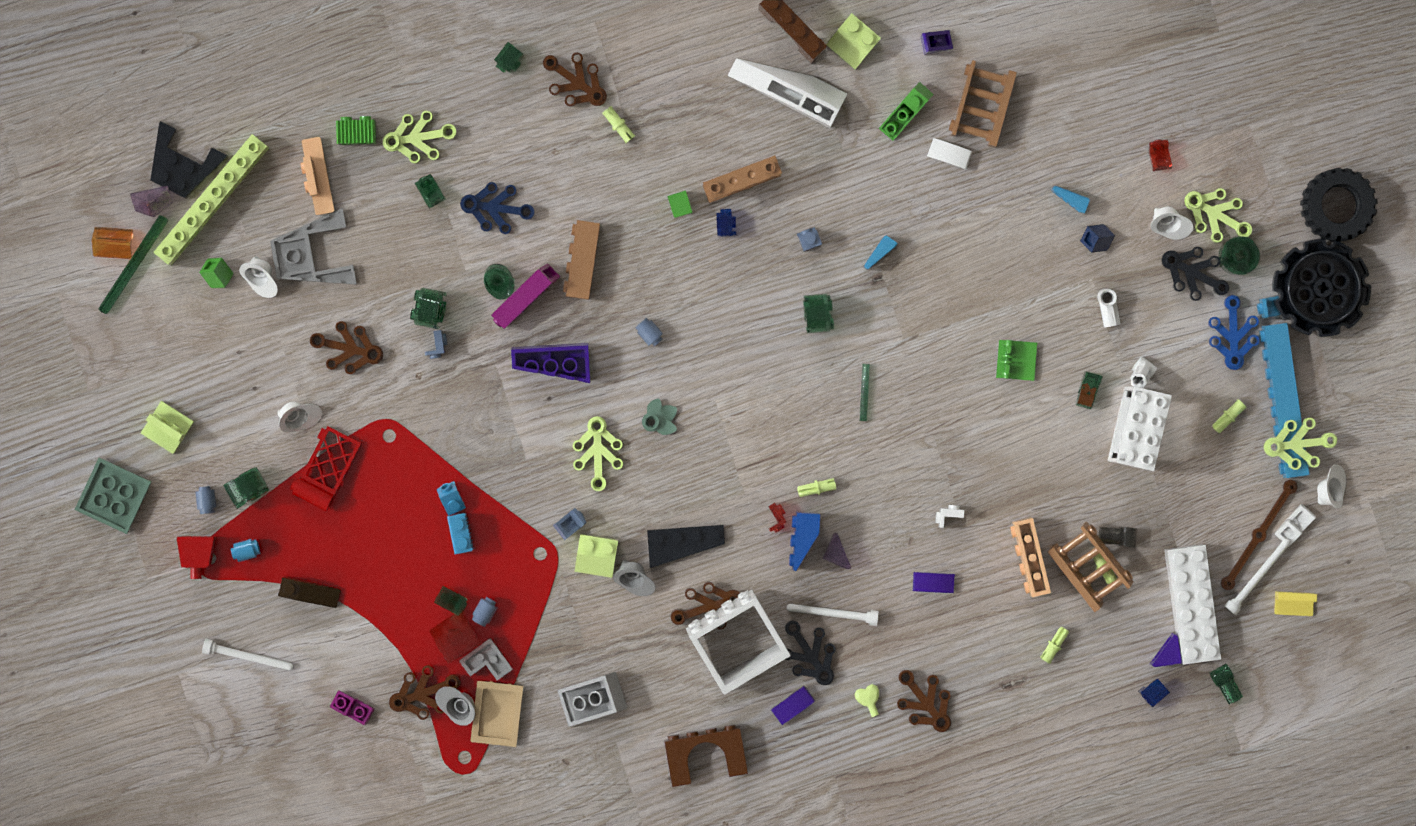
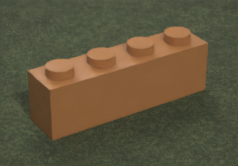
M577 220V224L572 226L571 235L575 237L574 243H570L569 254L572 255L571 262H567L566 273H569L568 281H564L563 287L566 297L590 299L600 223Z

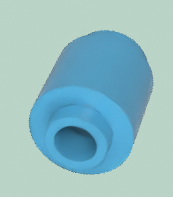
M248 539L233 544L234 548H231L232 557L234 560L237 559L238 562L255 558L261 554L257 539Z

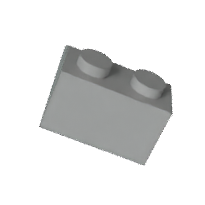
M616 672L557 690L569 727L627 709Z

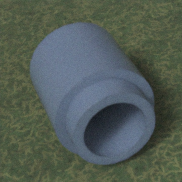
M645 318L635 327L638 330L639 336L648 346L651 344L656 346L663 340L661 337L663 333L652 320L649 321Z
M210 486L199 487V491L195 492L197 510L200 511V514L215 513V490H211Z
M488 597L486 599L481 598L472 614L474 615L472 620L485 627L487 623H490L498 609L495 606L497 602Z

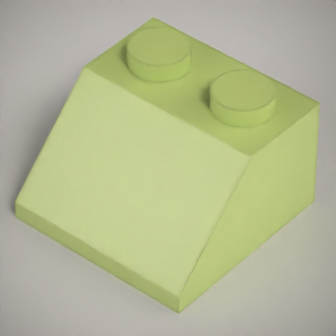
M851 13L826 45L852 68L856 69L881 38Z
M580 534L575 572L612 578L619 540Z

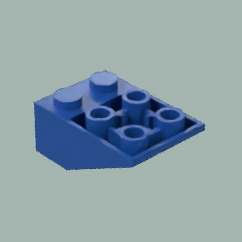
M796 512V516L792 515L791 527L795 528V535H791L790 546L794 547L793 554L789 555V565L792 566L793 571H797L819 535V513Z

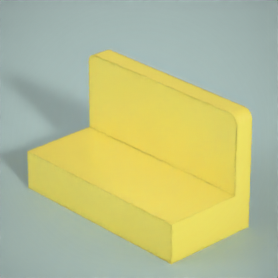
M1275 591L1274 613L1277 615L1313 616L1314 602H1317V594Z

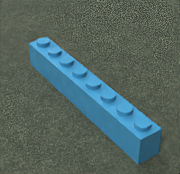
M1282 323L1261 326L1262 330L1259 331L1260 341L1264 342L1262 357L1267 363L1265 377L1270 383L1267 391L1268 397L1272 399L1273 404L1270 407L1272 418H1275L1276 425L1273 426L1274 436L1276 437L1280 433L1287 420H1294L1297 424L1296 430L1289 432L1283 442H1288L1302 426L1288 324ZM1291 422L1288 423L1289 429L1293 428V424ZM1291 449L1284 450L1292 458L1299 459L1301 467L1298 470H1292L1281 459L1279 472L1280 475H1283V478L1310 475L1308 464L1303 458ZM1294 460L1292 466L1295 468L1298 463Z

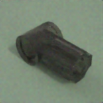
M1099 527L1098 536L1104 544L1136 548L1137 528Z

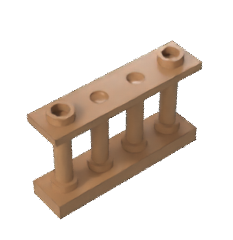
M972 60L965 68L966 82L956 118L951 120L949 131H952L951 136L953 137L956 136L957 131L986 138V141H989L988 146L995 148L997 147L1017 72L1009 70L1007 74L999 75L974 68L976 61ZM972 75L1001 83L1004 86L1002 93L996 94L969 86ZM967 94L996 101V104H999L997 112H989L964 105ZM962 112L991 120L994 123L992 130L986 131L960 124Z
M774 155L705 181L702 186L709 203L781 177L782 172Z
M1086 521L1080 528L1083 531L1080 535L1064 546H1059L1057 543L1050 547L1048 553L1092 610L1096 612L1102 607L1105 596L1122 584L1127 589L1130 588L1134 581L1132 580L1131 573L1128 570H1124L1099 538L1096 528L1092 524L1089 525ZM1088 538L1095 547L1075 562L1071 561L1067 553ZM1100 553L1106 563L1087 577H1083L1079 572V568ZM1112 568L1119 578L1099 592L1094 591L1091 583Z

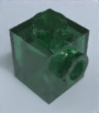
M507 42L494 59L497 63L495 67L503 73L506 71L511 73L512 70L516 72L522 64L520 60L524 54Z

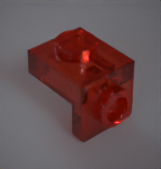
M1157 139L1149 143L1148 153L1153 171L1172 169L1168 140Z
M773 502L768 507L776 518L777 523L768 529L770 532L774 530L777 533L785 528L784 524L787 521L783 515L786 513L781 504L776 505Z

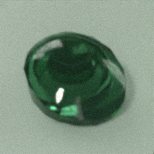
M492 264L487 267L484 274V285L488 293L499 300L510 297L514 292L515 283L508 268L502 264Z

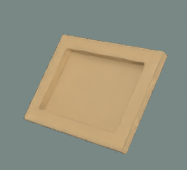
M477 681L474 707L475 718L472 725L471 742L517 747L523 686L494 683L492 681Z

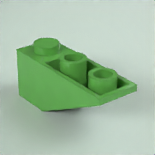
M919 82L879 129L894 141L934 94Z

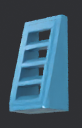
M1058 186L1052 187L1051 191L1079 213L1085 214L1090 201L1089 198Z
M887 235L884 236L863 268L866 270L871 268L895 248L898 243Z

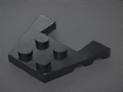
M160 121L150 181L186 199L210 173L227 159L228 155L211 147L203 165L168 148L177 129Z

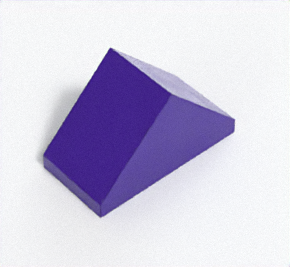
M950 30L926 32L920 36L924 55L953 49Z
M1171 633L1149 664L1153 667L1181 664L1178 636Z

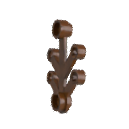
M576 52L571 57L575 65L576 76L559 65L555 56L548 55L544 58L543 66L546 70L556 71L571 82L562 85L551 84L549 92L552 95L556 96L562 92L582 90L586 93V95L577 97L567 95L565 97V104L572 107L575 104L590 102L594 106H601L606 102L607 94L599 86L597 74L599 68L596 64L592 63L587 67V72L591 75L592 88L585 83L582 67L583 56L581 53ZM575 55L581 57L579 62L574 61ZM549 59L554 61L553 66L547 65ZM591 66L596 67L597 70L595 73H591L589 71V68ZM553 86H557L559 88L557 93H553L551 91V88ZM595 93H599L601 95V98L599 100L594 99ZM569 97L574 99L573 104L567 103Z
M344 321L337 322L335 328L341 333L347 344L325 339L321 333H314L310 337V344L314 348L325 346L345 351L337 357L326 361V366L330 370L336 369L340 363L355 354L363 357L354 363L345 365V372L347 374H354L367 363L378 364L383 359L382 349L379 346L372 345L363 326L355 327L354 334L360 337L365 348L356 345ZM340 323L345 325L342 331L338 329ZM358 328L363 329L362 335L357 334ZM316 337L321 338L322 341L320 344L315 343ZM372 351L377 352V357L374 359L370 356ZM331 360L335 361V366L333 368L329 367V362ZM349 365L354 367L353 372H348L347 367Z
M707 581L703 585L704 592L707 594L714 593L722 598L714 601L696 592L694 588L689 587L685 590L686 598L689 600L694 599L704 605L686 611L674 609L671 612V621L676 625H681L687 618L709 612L713 609L716 611L730 597L738 598L740 592L734 589L726 592L714 586L712 582ZM708 584L712 585L713 587L710 591H707L705 589L706 585ZM690 590L694 592L692 597L687 595V592ZM678 614L682 616L680 621L675 620V616ZM727 622L721 627L718 626L717 629H724L727 626Z
M426 665L422 669V676L414 693L406 695L410 685L416 680L413 672H407L404 675V683L399 693L393 694L389 699L390 708L396 712L407 710L416 714L419 719L425 720L429 716L428 709H420L410 703L418 700L435 708L438 713H444L438 709L436 700L428 697V695L437 693L443 687L457 689L461 684V680L456 674H451L444 682L425 688L429 677L434 673L433 667ZM425 668H430L431 674H425ZM407 675H412L413 681H408L406 679ZM454 679L456 685L451 686L449 680ZM396 699H400L402 701L401 706H397L395 704ZM420 711H426V717H421Z
M902 670L898 676L900 683L908 685L920 702L907 701L905 698H900L897 701V707L900 710L928 711L932 717H920L917 713H912L909 716V722L912 725H932L938 732L947 731L951 726V719L947 715L948 700L951 697L950 692L945 689L939 692L941 703L938 712L934 707L936 685L939 683L938 677L934 674L928 676L927 683L929 685L926 697L914 682L913 673L910 670ZM904 674H909L910 678L909 680L904 681L902 676ZM935 677L936 683L931 684L929 682L930 678ZM943 692L948 693V697L946 699H942L941 694ZM900 701H905L906 706L903 708L900 707ZM917 716L918 721L913 723L911 717ZM939 719L945 720L943 726L938 725Z

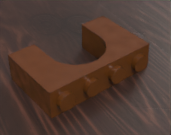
M763 0L759 3L758 10L771 23L774 21L791 37L798 46V51L811 64L825 52L827 45L783 0Z
M731 724L724 726L725 729L723 730L709 728L705 729L706 733L698 734V731L687 732V736L679 737V734L667 736L668 739L664 740L672 787L691 784L688 756L696 745L705 742L716 744L723 750L729 777L748 774L740 727Z

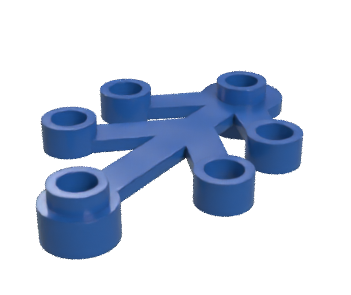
M1231 295L1224 300V306L1229 310V331L1221 324L1218 317H1211L1208 321V325L1216 329L1230 343V350L1221 344V339L1218 336H1212L1209 339V345L1216 348L1225 357V365L1229 369L1237 370L1244 364L1243 356L1253 346H1257L1260 340L1257 335H1250L1247 338V343L1239 350L1238 342L1252 327H1256L1259 324V319L1256 316H1249L1246 323L1237 330V309L1240 307V299L1235 295ZM1231 299H1234L1236 301V305L1234 307L1230 305ZM1251 318L1256 320L1254 325H1251L1249 322ZM1213 319H1216L1218 322L1216 326L1211 324ZM1251 337L1256 338L1255 344L1250 343ZM1213 338L1218 340L1217 345L1212 344ZM1233 357L1238 359L1236 364H1233L1231 361Z

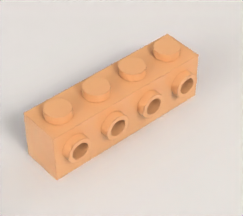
M1029 517L1013 521V526L1010 527L1012 537H1016L1017 545L1014 546L1017 557H1021L1022 563L1019 564L1021 575H1025L1026 582H1024L1026 594L1029 593L1031 597L1051 593L1033 518Z

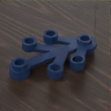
M489 182L475 196L469 194L461 199V209L465 213L473 214L480 223L481 229L485 232L492 229V223L484 218L479 209L488 211L499 226L502 234H509L511 226L503 220L498 212L520 215L524 220L533 218L535 214L534 208L529 204H524L521 207L500 204L509 196L512 197L516 194L517 190L514 185L506 186L503 192L488 203L480 201L488 194L497 192L498 187L494 182ZM491 184L495 185V190L489 191L488 186ZM509 187L514 188L513 194L507 193ZM473 201V207L468 208L467 202ZM525 209H530L531 213L529 216L523 214ZM485 222L490 224L489 229L483 228ZM503 225H508L509 230L507 232L502 231Z

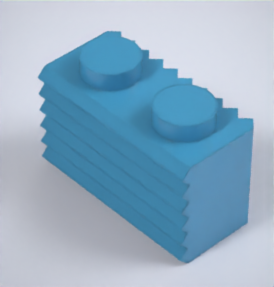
M467 513L447 516L454 554L472 551L474 547Z

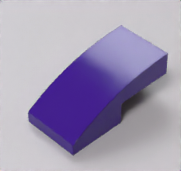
M913 572L912 591L954 593L955 574Z
M802 686L785 700L774 706L771 711L781 725H783L814 703L815 700L806 687Z

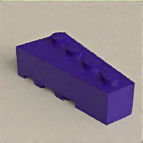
M588 343L511 348L512 369L585 383L591 382Z

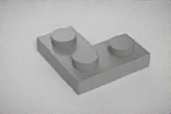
M491 638L459 660L470 676L486 665L496 680H499L513 669Z

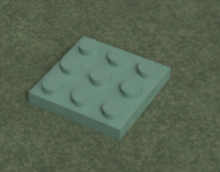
M99 457L74 510L128 534L152 481Z

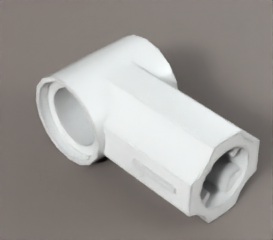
M1110 289L1100 290L1097 300L1100 304L1103 326L1111 327L1121 324L1116 293ZM1109 292L1112 296L1108 303H1105L1102 299L1103 294Z
M1143 356L1140 357L1132 368L1131 385L1143 388L1153 376L1157 367Z

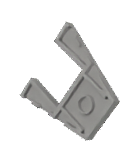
M343 208L270 241L277 279L357 284L353 265L315 272L308 234L346 228Z

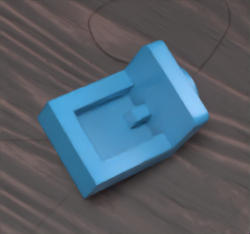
M1278 296L1259 299L1257 310L1258 314L1262 315V318L1279 315L1274 304V300Z
M454 481L445 483L437 489L439 498L448 516L466 508Z

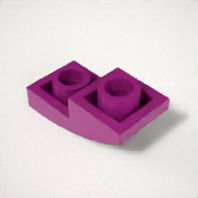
M338 690L330 705V708L362 725H367L375 710L370 705Z

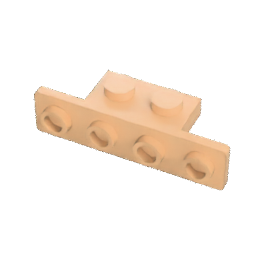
M321 138L302 140L304 157L303 162H301V170L303 174H306L307 181L304 182L306 193H310V196H312L316 215L333 213L335 210Z

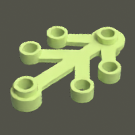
M423 111L420 120L411 133L402 136L407 126L414 123L413 116L405 114L395 132L387 133L384 136L383 146L391 152L398 150L408 157L411 163L416 164L421 159L420 154L412 152L402 145L411 143L426 153L431 160H437L440 155L439 151L435 148H430L422 141L440 137L451 140L456 136L457 130L452 124H445L440 130L420 133L424 126L433 119L430 111ZM425 113L430 114L429 120L423 118ZM407 116L411 117L410 123H405L404 121ZM452 129V135H446V130ZM395 139L396 144L391 146L389 140ZM432 151L437 152L435 158L430 157ZM413 154L418 155L417 161L411 160Z
M1219 188L1214 192L1203 195L1196 191L1189 192L1185 196L1184 203L1188 209L1193 211L1196 223L1194 229L1197 233H1203L1207 229L1206 223L1202 220V210L1208 215L1212 230L1211 240L1218 243L1223 240V234L1220 232L1217 219L1235 229L1239 237L1245 238L1250 236L1252 227L1249 223H1239L1222 213V211L1230 209H1240L1243 205L1241 199L1234 198L1230 202L1210 206L1205 202L1213 199L1222 200L1226 197L1224 189ZM1218 191L1223 192L1222 198L1217 196ZM1192 197L1197 199L1195 205L1190 202ZM1235 200L1239 201V207H1234L1233 202ZM1198 224H1203L1204 229L1202 231L1198 230ZM1242 226L1246 228L1245 234L1240 232ZM1215 233H1218L1220 235V239L1218 241L1214 239Z
M596 416L589 420L587 425L588 431L573 443L575 451H582L584 444L592 436L594 438V444L580 459L574 461L573 467L578 471L584 469L586 462L594 455L595 477L591 481V487L595 491H602L606 487V480L602 477V455L617 470L622 468L623 461L620 458H616L601 444V435L611 443V447L614 450H620L623 444L620 439H616L606 430V421ZM594 423H600L601 428L599 430L594 429ZM615 441L620 442L619 448H614L613 443ZM576 442H580L582 444L581 449L575 448ZM615 460H619L621 462L620 467L617 468L614 466ZM577 461L582 462V468H576L575 464ZM596 480L602 481L601 487L595 485Z
M1305 418L1302 423L1303 425L1293 438L1288 442H1283L1288 433L1297 428L1294 420H1287L1276 438H1269L1265 441L1264 451L1268 456H1279L1288 464L1290 469L1298 470L1301 467V461L1297 458H1292L1284 451L1291 449L1303 458L1309 467L1315 468L1319 466L1320 459L1317 456L1310 455L1303 447L1322 445L1325 448H1333L1337 444L1336 435L1324 433L1321 438L1301 440L1308 430L1313 429L1316 425L1313 418ZM1308 420L1312 422L1310 427L1306 425ZM1289 422H1291V423L1293 424V428H1292V429H1289V428H1288V423H1289ZM1328 437L1333 439L1331 444L1327 442ZM1273 443L1277 446L1275 451L1271 449ZM1312 458L1316 459L1315 465L1311 464ZM1294 460L1298 463L1295 468L1292 466Z

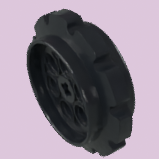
M1325 239L1306 241L1302 244V250H1299L1297 247L1289 250L1280 260L1283 269L1274 272L1272 291L1278 293V298L1274 300L1275 307L1281 318H1290L1292 321L1290 327L1302 334L1311 335L1313 331H1316L1318 337L1340 334L1341 326H1344L1346 329L1353 327L1363 316V312L1360 310L1361 306L1369 304L1371 285L1365 283V278L1369 276V271L1362 258L1357 257L1354 259L1352 257L1353 249L1341 242L1332 241L1329 246L1326 244ZM1322 264L1328 266L1329 271L1327 274L1321 273L1320 267ZM1304 271L1310 273L1311 278L1309 281L1303 279L1302 274ZM1337 276L1343 278L1342 286L1336 285L1335 279ZM1322 285L1325 287V291L1318 289V286ZM1301 290H1305L1308 293L1305 301L1299 296ZM1334 295L1340 297L1341 302L1339 305L1333 303L1332 298ZM1316 302L1322 304L1323 309L1321 312L1315 310L1314 305Z

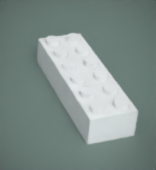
M1199 544L1164 549L1181 664L1220 660L1221 654L1206 545Z

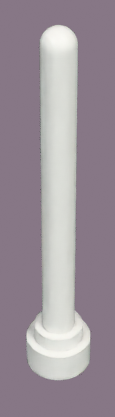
M1284 539L1238 596L1231 601L1228 600L1224 605L1234 615L1239 613L1243 600L1290 545L1288 539Z
M788 604L786 607L790 612L863 620L872 626H877L879 611L875 610L860 613Z
M205 638L202 648L203 654L210 655V653L214 654L216 652L285 670H292L294 668L292 663L219 646L213 640Z

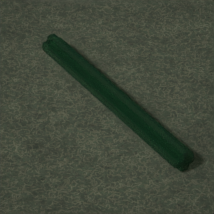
M163 215L158 216L98 308L103 314L109 313L168 223L166 217Z

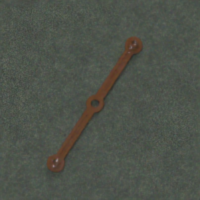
M1287 480L1284 482L1283 491L1260 527L1252 531V539L1229 575L1223 577L1220 581V585L1224 590H1232L1234 588L1235 579L1258 543L1266 539V531L1289 495L1297 491L1298 485L1295 481ZM1257 532L1262 533L1261 538L1256 537Z

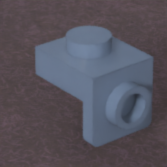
M442 330L433 331L436 350L425 352V356L430 355V359L441 358V354L445 353L444 345H448L447 335L443 334Z
M574 508L556 522L553 527L565 541L587 522L584 515Z

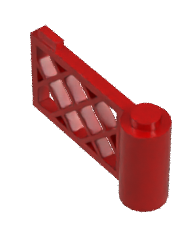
M329 426L326 429L322 428L317 438L320 441L299 480L295 479L290 488L293 490L292 494L324 511H327L341 482L362 444ZM329 432L337 436L338 443L327 445L326 437ZM351 442L356 445L353 452L344 453L343 443ZM340 445L342 456L331 458L329 448ZM327 449L329 460L319 463L317 458L318 452ZM344 458L346 464L344 469L336 471L333 461ZM331 462L334 472L323 476L320 465ZM318 466L321 477L312 479L306 476L310 468ZM335 475L337 481L335 487L332 489L326 486L324 478ZM322 479L323 484L316 480Z

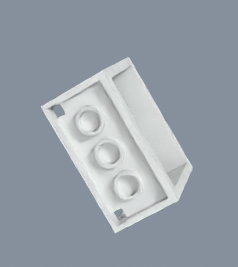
M1135 386L1124 388L1107 461L1154 471L1172 395ZM1128 391L1132 392L1131 398L1127 397ZM1113 453H1117V458H1112Z
M753 590L741 592L735 600L724 602L721 608L716 611L713 609L707 612L704 618L694 620L686 628L689 638L724 695L790 657L786 646ZM755 606L777 644L725 675L720 676L698 638Z

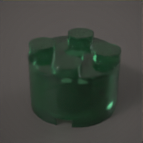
M1244 236L1234 237L1225 241L1218 252L1220 267L1228 274L1234 276L1250 273L1257 267L1260 260V252L1255 242ZM1240 251V255L1243 256V258L1237 260L1235 254L1239 253Z
M423 287L420 290H416L414 294L416 304L415 309L412 308L410 320H414V324L417 326L439 329L438 323L443 322L447 302L443 301V296L447 297L446 292Z
M827 293L803 295L804 320L807 322V327H805L806 333L830 332V330L834 329L832 314H829V311H833L830 295H827Z
M257 467L240 474L239 477L223 485L236 509L243 507L249 501L257 500L261 495L270 491Z

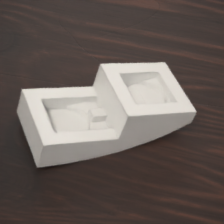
M933 138L927 156L966 170L972 151Z
M1301 503L1279 527L1275 535L1282 541L1288 539L1291 545L1316 516Z

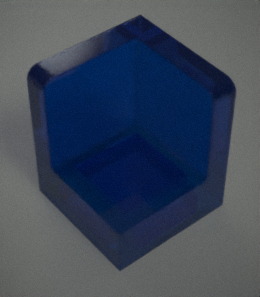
M1155 679L1146 688L1143 686L1138 690L1139 694L1152 708L1170 693L1159 679Z

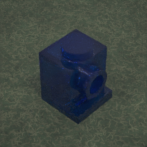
M720 209V213H716L717 237L736 236V231L732 230V228H736V216H732L731 209Z

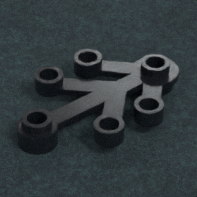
M1194 247L1192 250L1180 254L1172 250L1165 252L1162 255L1161 262L1166 269L1170 270L1173 279V289L1176 292H1181L1185 289V283L1180 280L1178 269L1185 272L1191 300L1198 301L1202 297L1201 291L1197 288L1195 278L1213 287V291L1217 295L1221 296L1228 293L1229 284L1226 281H1217L1198 271L1207 267L1219 266L1220 258L1218 256H1211L1208 260L1187 265L1182 261L1192 257L1200 258L1203 256L1204 251L1201 247ZM1195 249L1200 250L1201 253L1199 256H1196L1194 254ZM1170 256L1175 259L1173 264L1168 262ZM1212 258L1217 259L1216 265L1211 264ZM1178 282L1182 284L1180 290L1176 288V283ZM1220 284H1223L1225 286L1224 291L1219 290L1218 287ZM1193 292H1198L1199 297L1197 299L1193 298Z
M795 620L788 621L785 625L786 633L794 636L805 654L792 652L791 649L787 648L791 652V656L784 660L792 659L812 663L816 669H805L801 665L796 664L792 668L793 674L795 676L803 675L816 678L820 685L832 683L834 672L830 666L832 656L836 651L835 646L832 643L824 646L826 654L823 666L818 660L822 638L825 636L824 629L821 627L814 629L813 634L815 637L811 649L800 633V624ZM791 624L796 625L795 631L789 630ZM822 630L823 635L820 637L816 636V631ZM827 646L833 647L831 653L826 651ZM796 667H800L802 671L801 673L796 674L794 672V669ZM823 672L828 673L826 679L821 678Z

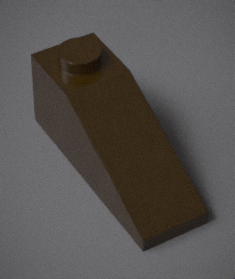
M284 576L282 577L278 596L337 608L341 589Z

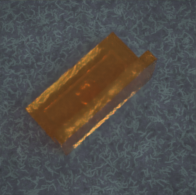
M95 227L91 239L93 256L131 259L133 229Z

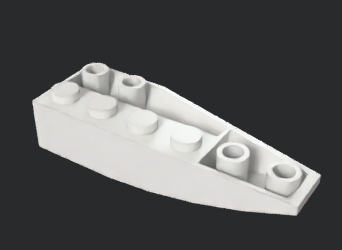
M737 58L728 74L729 77L828 128L831 127L847 96V93L814 76Z

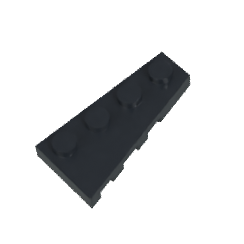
M724 525L647 530L650 568L725 544Z

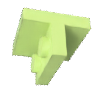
M161 401L154 413L149 414L147 417V424L141 434L174 454L194 421Z

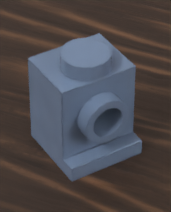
M815 227L797 234L803 252L822 245Z

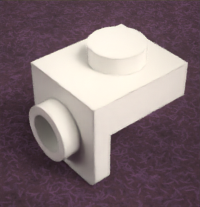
M948 505V509L940 508V512H936L935 523H939V528H944L945 517L964 518V510H961L960 506Z

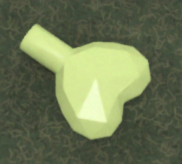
M871 684L866 689L860 688L856 690L855 699L863 706L869 708L872 717L879 715L875 705L879 698L878 687Z

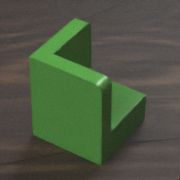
M686 190L667 196L674 218L693 213Z
M208 258L199 272L211 288L226 287L233 276L232 270L223 258Z

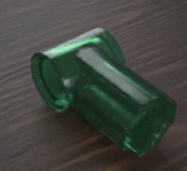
M1226 663L1209 672L1213 682L1219 687L1229 705L1243 697L1234 681V675Z

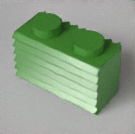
M361 116L360 120H352V117H340L341 120L336 121V141L338 145L377 144L376 121L371 120V116Z

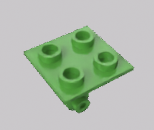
M999 340L996 378L1034 381L1037 343Z

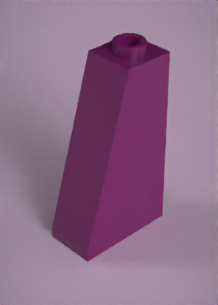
M548 263L540 267L491 314L495 324L503 329L508 327L561 276Z

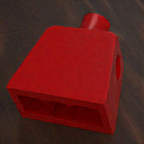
M216 536L177 537L181 568H190V579H202V568L211 567Z

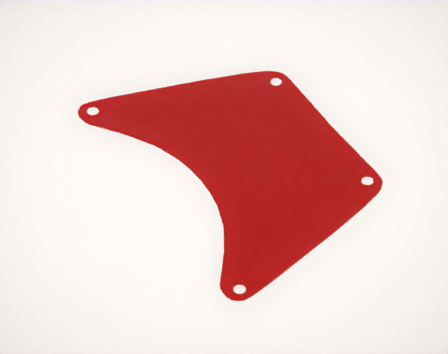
M392 419L373 421L348 436L362 444L327 511L292 494L291 485L295 479L299 480L306 467L305 465L211 535L216 536L214 547L216 561L211 567L202 568V575L211 580L263 581L281 584L282 577L286 576L341 589L338 602L366 618L398 649L411 671L415 674L417 682H419L422 676V669L426 665L432 666L434 673L429 677L425 688L444 682L449 675L456 674L461 680L457 690L470 695L474 705L477 681L515 684L549 598L558 568V552L551 541L473 484L413 433ZM391 429L395 432L396 438L393 442H386L383 439L385 430ZM351 442L342 444L345 454L353 452L356 446ZM340 445L329 449L331 458L342 456ZM327 451L317 457L319 463L329 460ZM344 458L333 461L336 471L344 469L346 465ZM331 462L320 465L323 476L334 472ZM318 466L310 468L306 476L312 479L321 477ZM335 475L324 478L326 486L333 489L337 483ZM322 479L316 480L323 484ZM453 481L466 508L452 515L467 513L474 547L472 551L454 554L447 519L448 514L437 492V489L443 484ZM248 539H257L261 554L242 562L233 559L231 548H234L233 544ZM542 547L546 550L547 556L544 560L535 559L533 554L536 548ZM488 597L497 602L495 606L498 609L490 623H487L484 627L472 620L474 616L472 614L481 598L486 599ZM491 638L513 669L499 680H496L486 665L470 676L459 660ZM425 668V674H431V669ZM454 679L449 680V684L451 686H455L456 681ZM436 693L428 695V697L435 699ZM427 705L444 763L455 773L461 775L471 774L477 769L489 744L471 742L473 721L468 725H458L446 713H438L435 708ZM462 751H468L471 754V760L467 764H462L458 760V755Z

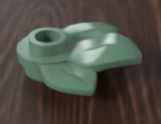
M659 398L652 400L647 406V414L642 419L643 427L647 431H657L661 435L674 433L677 428L671 421L677 413V408L671 405L662 406ZM650 418H653L655 420V424L653 426H650L648 424V420Z

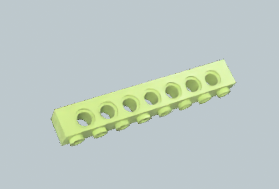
M252 134L153 253L172 266L269 150V147Z

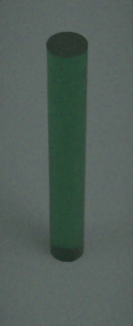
M862 364L859 421H867L870 364Z

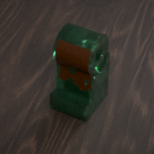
M1084 371L1078 390L1076 406L1091 410L1103 376Z

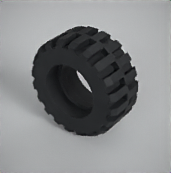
M1334 168L1316 175L1313 180L1309 181L1307 188L1302 193L1303 200L1300 201V206L1303 209L1301 215L1306 220L1304 223L1312 229L1311 232L1314 235H1319L1321 239L1330 240L1331 242H1343L1358 237L1367 231L1368 226L1372 225L1374 222L1373 217L1377 214L1375 205L1378 204V200L1374 197L1375 189L1369 185L1371 182L1367 178L1364 179L1362 177L1363 174L1353 172L1349 168ZM1334 187L1346 188L1355 199V213L1350 220L1344 223L1330 221L1322 209L1324 194Z

